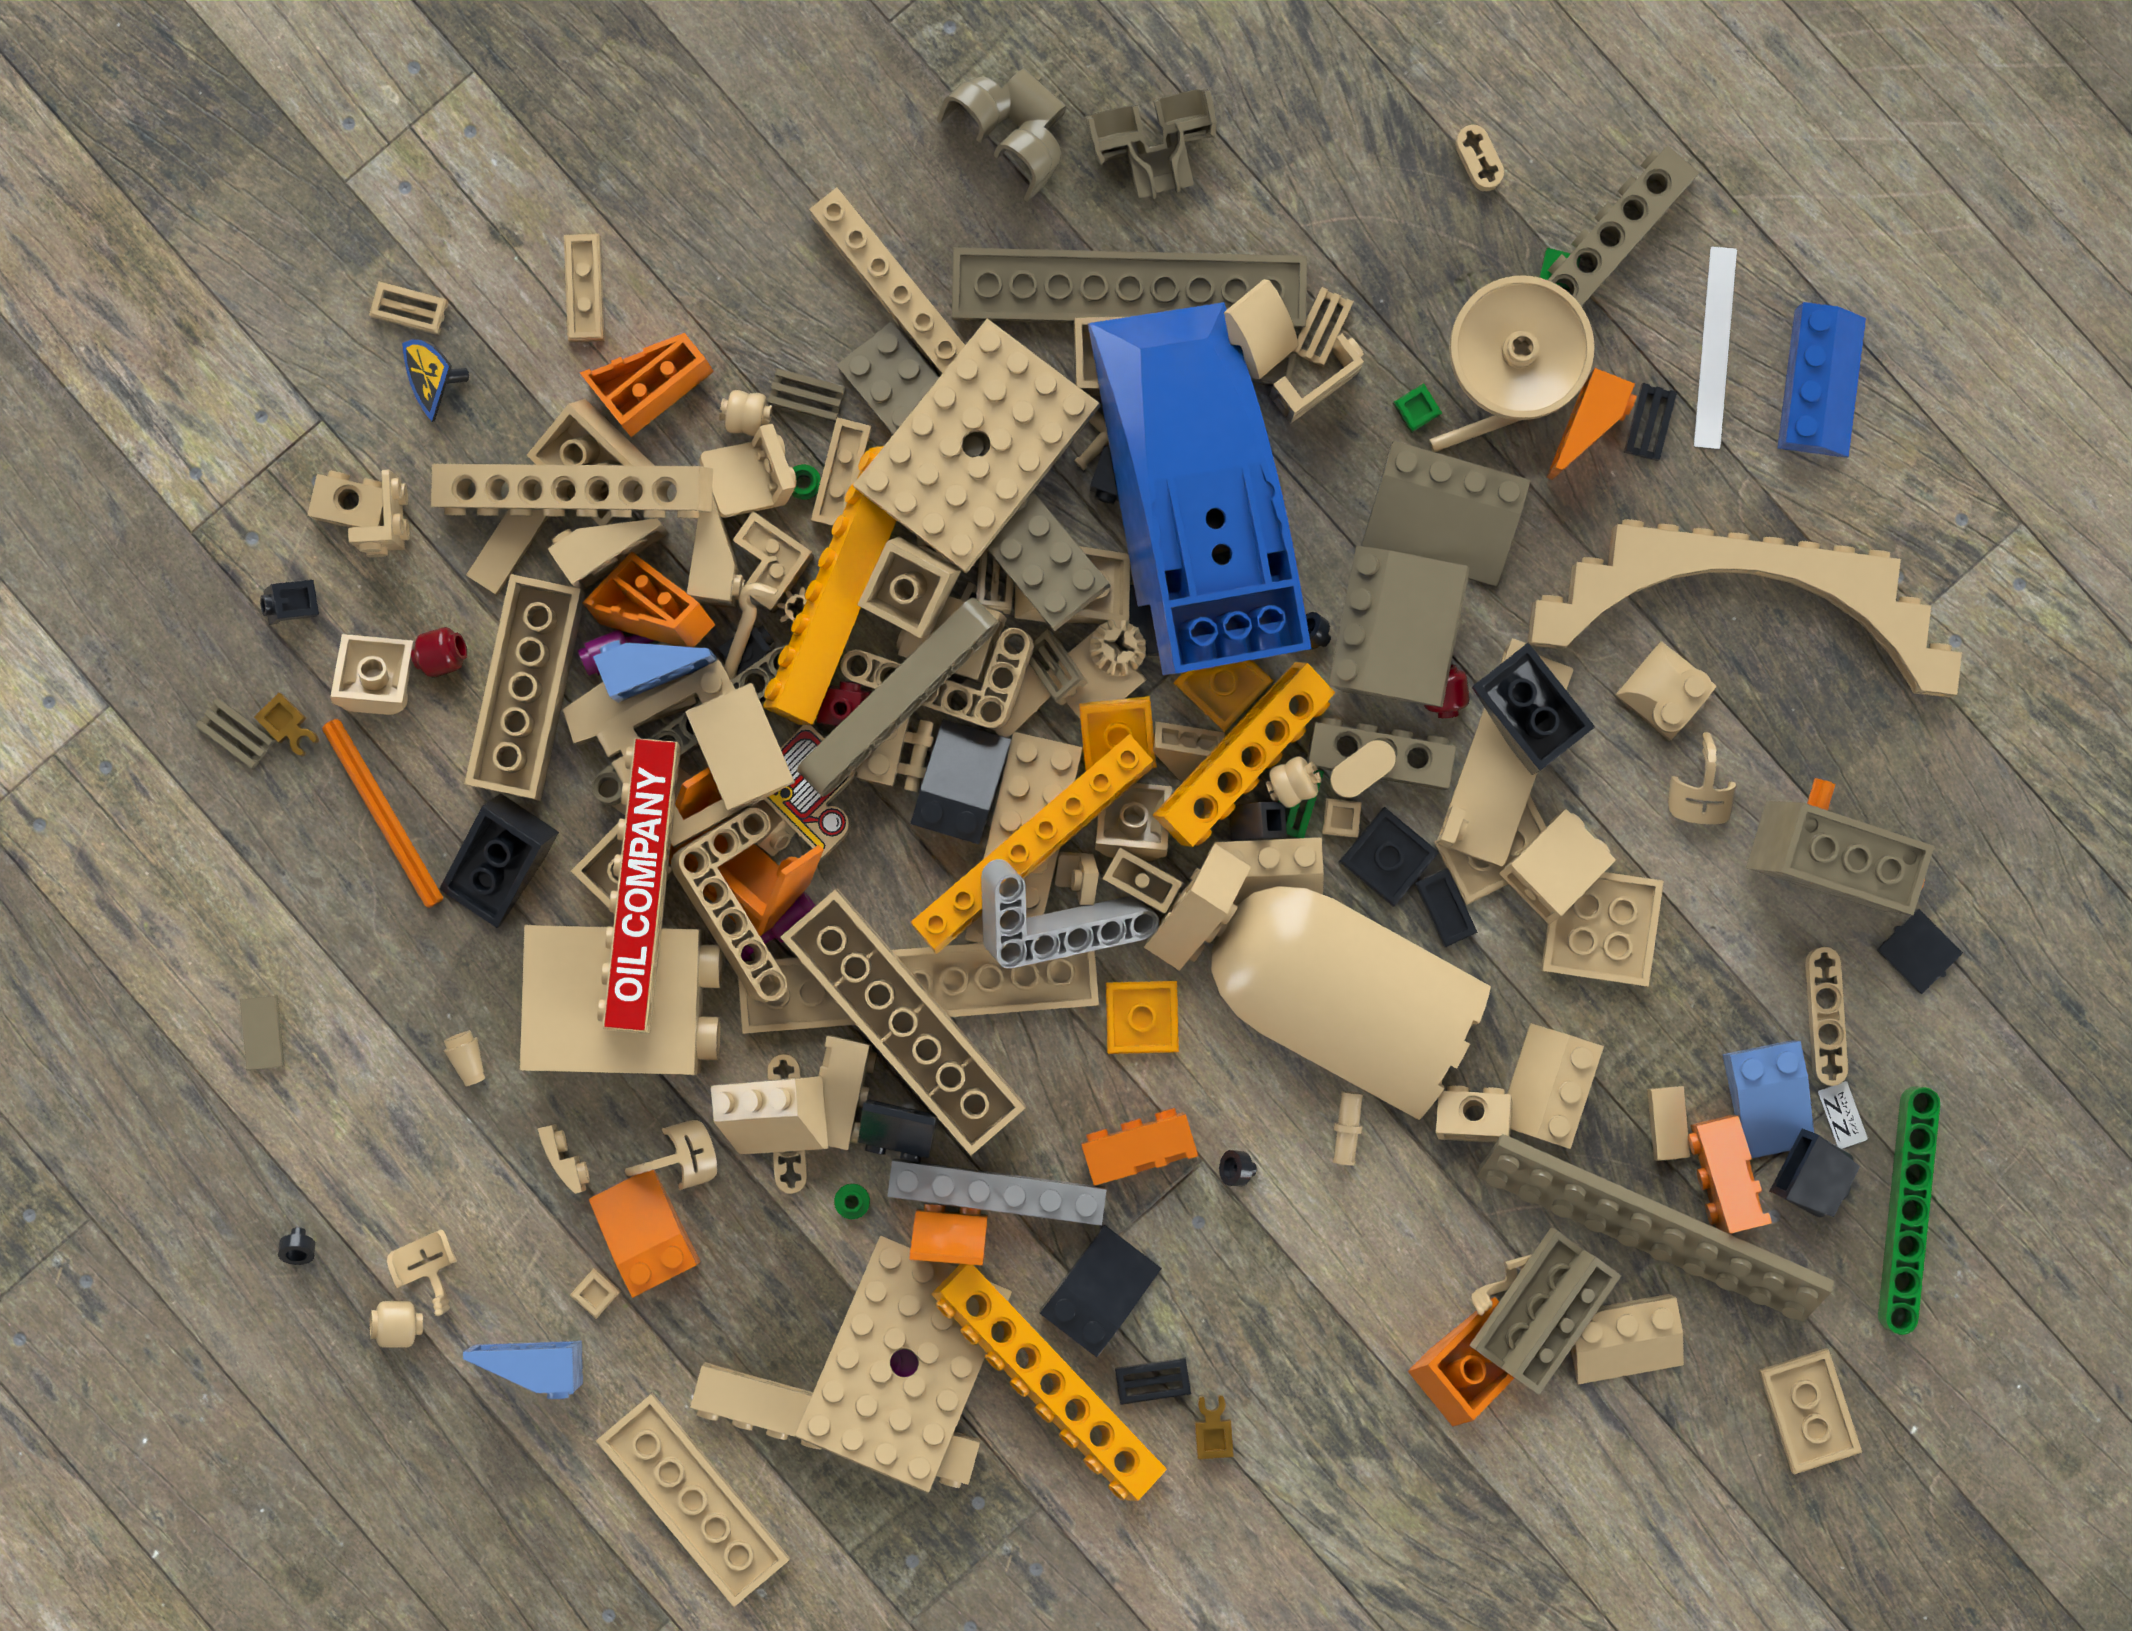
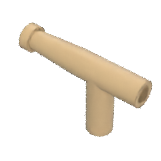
M1098 410L1089 422L1100 434L1082 455L1074 460L1083 471L1087 468V464L1103 451L1104 446L1107 447L1109 445L1105 418Z

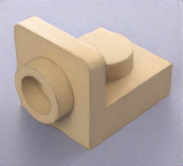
M761 800L747 809L759 808L768 815L770 819L769 832L756 843L771 856H775L779 851L788 846L796 831L768 803ZM747 816L744 819L743 826L747 833L753 835L757 830V823L753 817Z
M1059 852L1054 877L1055 885L1057 887H1071L1072 891L1077 892L1080 905H1094L1099 876L1094 854Z

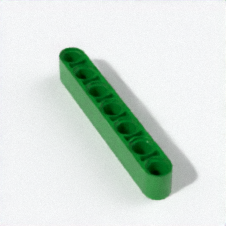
M1919 1086L1906 1089L1900 1098L1878 1319L1881 1326L1899 1335L1913 1332L1919 1320L1940 1115V1098L1938 1094L1930 1088ZM1922 1093L1927 1099V1106L1924 1111L1918 1113L1913 1107V1100L1917 1094ZM1915 1129H1919L1924 1138L1923 1143L1917 1148L1912 1147L1909 1141L1910 1134ZM1915 1164L1920 1170V1176L1915 1183L1910 1184L1906 1179V1170L1909 1166ZM1912 1200L1916 1205V1213L1912 1218L1905 1219L1902 1214V1207L1905 1202ZM1909 1236L1913 1243L1912 1250L1908 1254L1902 1255L1898 1249L1899 1241L1903 1237ZM1906 1272L1909 1277L1908 1286L1902 1291H1898L1895 1287V1278L1899 1273ZM1902 1308L1905 1312V1320L1901 1325L1894 1326L1891 1322V1315L1895 1309Z

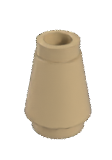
M470 1030L444 1040L446 1046L444 1052L465 1086L476 1084L485 1079L477 1037L473 1038Z

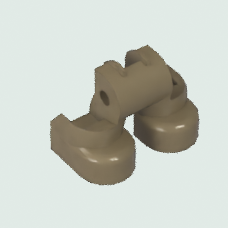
M1025 68L1018 71L1003 88L984 76L970 79L968 82H962L944 99L937 121L939 123L943 122L961 104L975 117L979 125V134L976 140L981 143L996 128L998 123L1008 117L1013 120L1020 128L1014 130L996 147L994 156L998 158L1009 149L1027 164L1032 174L1031 183L1024 197V200L1028 202L1049 181L1059 165L1061 149L1055 137L1048 130L1065 114L1067 106L1059 99V93L1053 94L1040 82V76L1035 78Z
M1205 88L1165 96L1153 101L1157 120L1162 127L1163 144L1148 147L1142 135L1143 127L1138 105L1114 108L1085 116L1095 159L1102 165L1104 162L1127 156L1133 186L1138 198L1151 196L1152 199H1155L1158 192L1175 189L1176 193H1180V188L1194 185L1185 142L1210 137L1215 138L1217 121L1210 90Z

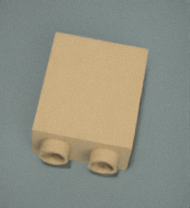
M525 925L520 1070L695 1075L701 1073L702 1060L719 1059L720 1017L703 1016L704 988H721L723 952L719 945H705L704 930L661 929L650 1034L606 1030L602 1028L603 1021H598L597 1019L599 1000L606 998L607 985L602 984L601 977L603 964L610 961L611 949L605 946L608 927Z

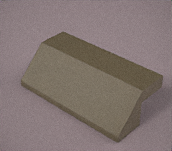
M1551 1227L1469 1346L1540 1395L1621 1275L1596 1256L1583 1250Z

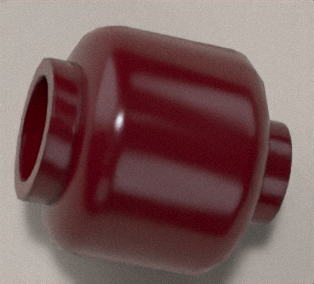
M448 627L435 629L417 636L414 649L411 651L412 662L425 675L431 678L439 677L461 669L464 659L467 658V646L460 633H455Z
M1451 664L1443 707L1424 705V707L1430 712L1437 713L1438 718L1441 719L1459 716V710L1467 707L1470 701L1466 673L1458 670L1457 665Z

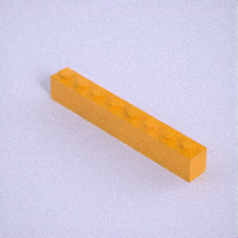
M884 446L869 448L863 454L858 465L860 473L857 479ZM853 484L846 493L845 502L847 504L843 514L833 524L832 534L834 536L832 541L819 558L818 566L820 570L817 577L809 584L805 592V599L807 601L803 611L793 621L791 627L793 635L789 645L785 646L779 655L778 665L780 667L775 678L771 679L764 693L766 701L763 708L798 725H813L861 609L858 606L860 598L897 521L856 490Z

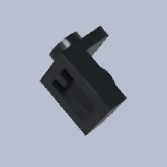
M314 580L271 584L263 591L264 595L260 597L261 611L263 616L268 617L269 625L277 624L284 620L310 618L319 615Z
M753 625L736 673L737 675L772 651L769 646L774 643V640L763 625L758 628ZM734 637L718 647L726 659Z

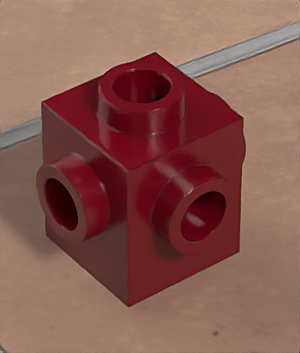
M840 681L839 686L830 685L818 711L817 723L835 725V729L872 691L861 690V684L856 682Z

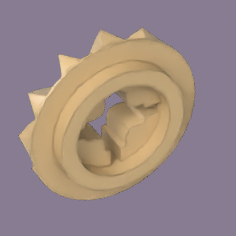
M1111 619L1098 626L1094 631L1089 643V652L1092 661L1102 672L1112 676H1125L1134 672L1143 662L1146 656V640L1141 635L1139 627H1134L1127 620L1114 621ZM1123 635V646L1130 651H1122L1116 658V661H1114V648L1110 647L1108 643H1115L1117 638Z

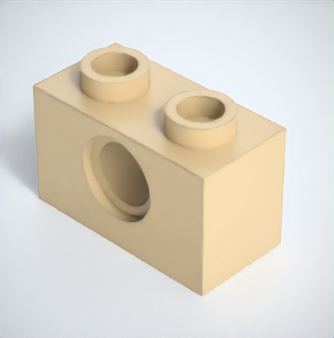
M329 471L328 476L317 474L308 510L309 517L317 521L348 528L384 526L382 482L364 478L362 484L349 481L350 475L336 471ZM350 493H357L359 496L358 505L354 509L345 510L343 505L345 497Z
M1448 1086L1447 1091L1443 1090L1438 1097L1436 1123L1438 1139L1496 1143L1502 1134L1510 1137L1512 1117L1511 1094H1505V1090L1501 1088H1484L1483 1093L1469 1092V1088L1465 1086ZM1471 1106H1480L1485 1112L1480 1120L1470 1121L1465 1117L1466 1110Z

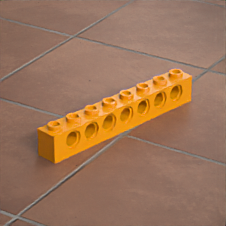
M1129 734L911 921L913 928L936 954L940 952L982 915L981 875L984 867L990 861L1003 859L1023 879L1026 878L1153 768L1152 758Z
M960 1264L932 1292L931 1295L937 1300L935 1304L937 1309L948 1319L953 1317L962 1326L960 1329L961 1334L971 1344L976 1345L978 1343L987 1352L985 1359L996 1370L1001 1371L1003 1369L1012 1379L1009 1382L1012 1388L1021 1396H1028L1036 1404L1034 1407L1035 1412L1047 1423L1052 1421L1061 1430L1059 1436L1072 1449L1077 1447L1084 1454L1085 1458L1083 1461L1086 1466L1095 1474L1099 1475L1102 1473L1110 1482L1108 1488L1117 1498L1122 1501L1125 1499L1127 1501H1139L1167 1470L974 1265ZM970 1297H974L979 1303V1311L976 1316L970 1315L966 1309V1303ZM995 1323H999L1004 1330V1336L1000 1342H996L991 1335V1328ZM1019 1349L1025 1350L1028 1354V1363L1024 1368H1021L1016 1362V1354ZM1044 1375H1048L1053 1381V1388L1049 1394L1044 1393L1041 1389L1040 1383ZM1070 1400L1077 1406V1415L1073 1420H1070L1065 1413L1066 1404ZM1095 1426L1102 1433L1101 1442L1097 1446L1090 1440V1432ZM1119 1452L1123 1453L1126 1458V1466L1121 1472L1117 1470L1114 1463L1115 1457Z

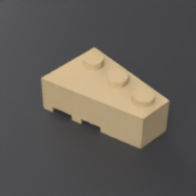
M834 1035L826 1037V1051L819 1076H822L828 1146L849 1150L851 1143L858 1144L861 1123L856 1122L858 1109L863 1108L864 1102L868 1100L870 1088L864 1087L866 1073L873 1074L877 1059V1053L871 1052L873 1044Z

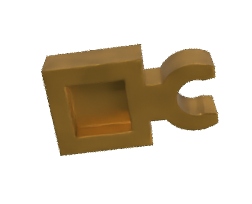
M280 692L254 716L277 742L282 743L288 737L290 739V747L297 755L304 756L306 754L299 745L303 737H309L316 744L320 741L316 733L300 727L307 718Z
M1218 1395V1406L1213 1410L1207 1409L1204 1396H1199L1198 1407L1205 1416V1421L1195 1422L1197 1459L1234 1457L1231 1419L1221 1420L1220 1418L1226 1407L1223 1395Z

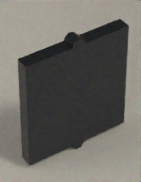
M1917 909L1914 915H1911L1901 926H1895L1893 928L1894 933L1877 949L1920 994H1923L1939 977H1945V971L1963 954L1920 909Z

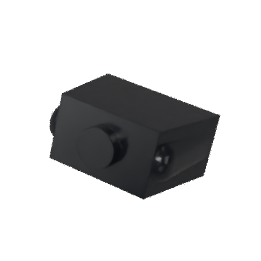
M1802 1128L1769 1192L1778 1195L1815 1217L1822 1218L1825 1215L1834 1217L1840 1204L1848 1196L1851 1190V1183L1860 1166L1854 1162L1853 1156L1850 1153L1825 1140L1820 1135Z

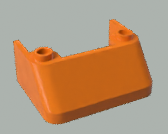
M709 767L681 785L675 805L683 820L722 800ZM714 827L688 840L687 842L677 846L676 848H674L671 843L669 863L671 864L673 855L678 850L688 845L695 839L699 838L706 832L710 831ZM718 834L714 839V847L721 854L726 852L728 843L724 836ZM753 844L717 868L759 936H761L775 925L808 888L824 849L818 845L800 858L791 856L784 859L778 865L757 845ZM690 853L684 858V866L687 871L694 873L698 868L697 858ZM707 884L703 889V894L714 903L717 898V891L712 885ZM727 914L735 922V919Z

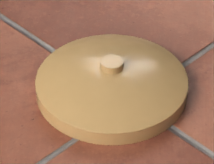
M1533 276L1505 277L1479 289L1470 297L1459 312L1450 336V361L1460 387L1479 407L1502 418L1531 420L1556 412L1571 401L1580 391L1592 367L1594 336L1589 319L1581 305L1559 285Z

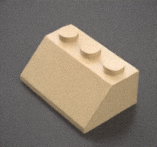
M586 399L569 403L527 454L536 465L655 466ZM573 483L567 488V495L571 499L575 495ZM606 483L600 489L602 500H605L609 494V487ZM640 483L635 486L633 492L636 501L643 493ZM598 510V517L591 518L601 526L609 525L617 517H610V511Z
M1322 838L1214 842L1212 846L1217 844L1251 866L1233 902L1234 905H1238L1254 892L1278 886L1307 888L1323 895Z
M1530 1023L1507 1092L1512 1097L1511 1130L1571 1149L1604 1046Z
M822 1076L711 1086L714 1123L739 1154L828 1149Z
M1666 1294L1600 1306L1571 1348L1577 1384L1684 1365L1683 1330L1677 1298Z

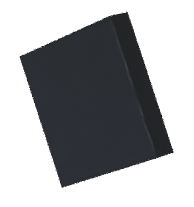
M1383 807L1338 862L1394 907L1437 856L1439 851L1386 807Z

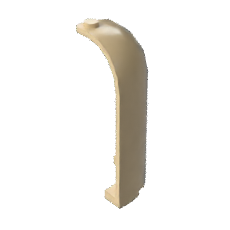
M1278 886L1254 892L1236 905L1237 909L1226 925L1220 922L1221 928L1215 937L1212 948L1211 972L1219 993L1234 1013L1264 1036L1420 1120L1444 1090L1442 1079L1450 1066L1457 1069L1470 1045L1464 1040L1470 1027L1473 1024L1477 1025L1480 1023L1491 986L1337 900L1307 888Z

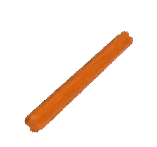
M339 719L327 722L322 727L324 734L423 904L430 908L443 900L440 890Z

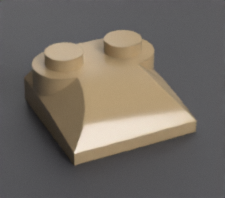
M342 634L330 695L332 703L347 711L393 715L404 710L408 702L407 687L412 661L411 651L414 647V642L412 640Z
M1660 641L1615 696L1670 741L1709 698L1716 685L1711 682L1705 672L1693 667Z
M1135 783L1098 815L1095 850L1111 858H1114L1119 847L1144 861H1153L1166 857L1169 832L1152 815L1171 796L1172 786Z

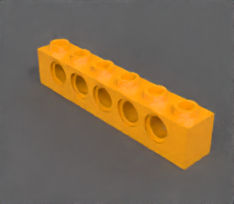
M1294 662L1152 816L1180 845L1194 847V845L1199 846L1205 842L1212 833L1210 828L1218 819L1223 820L1229 816L1235 809L1236 805L1234 802L1242 794L1252 791L1259 783L1257 777L1266 768H1272L1280 761L1283 756L1281 751L1289 743L1296 742L1304 735L1307 730L1305 725L1313 717H1319L1330 706L1329 700L1335 694V691L1308 663ZM1293 697H1296L1299 707L1293 715L1289 709V702ZM1270 722L1275 727V734L1271 740L1267 738L1265 733L1266 726ZM1248 747L1252 757L1249 764L1245 766L1241 756L1243 750ZM1222 773H1225L1228 778V785L1225 790L1221 791L1218 787V778ZM1198 799H1201L1204 803V811L1197 817L1194 813V804Z

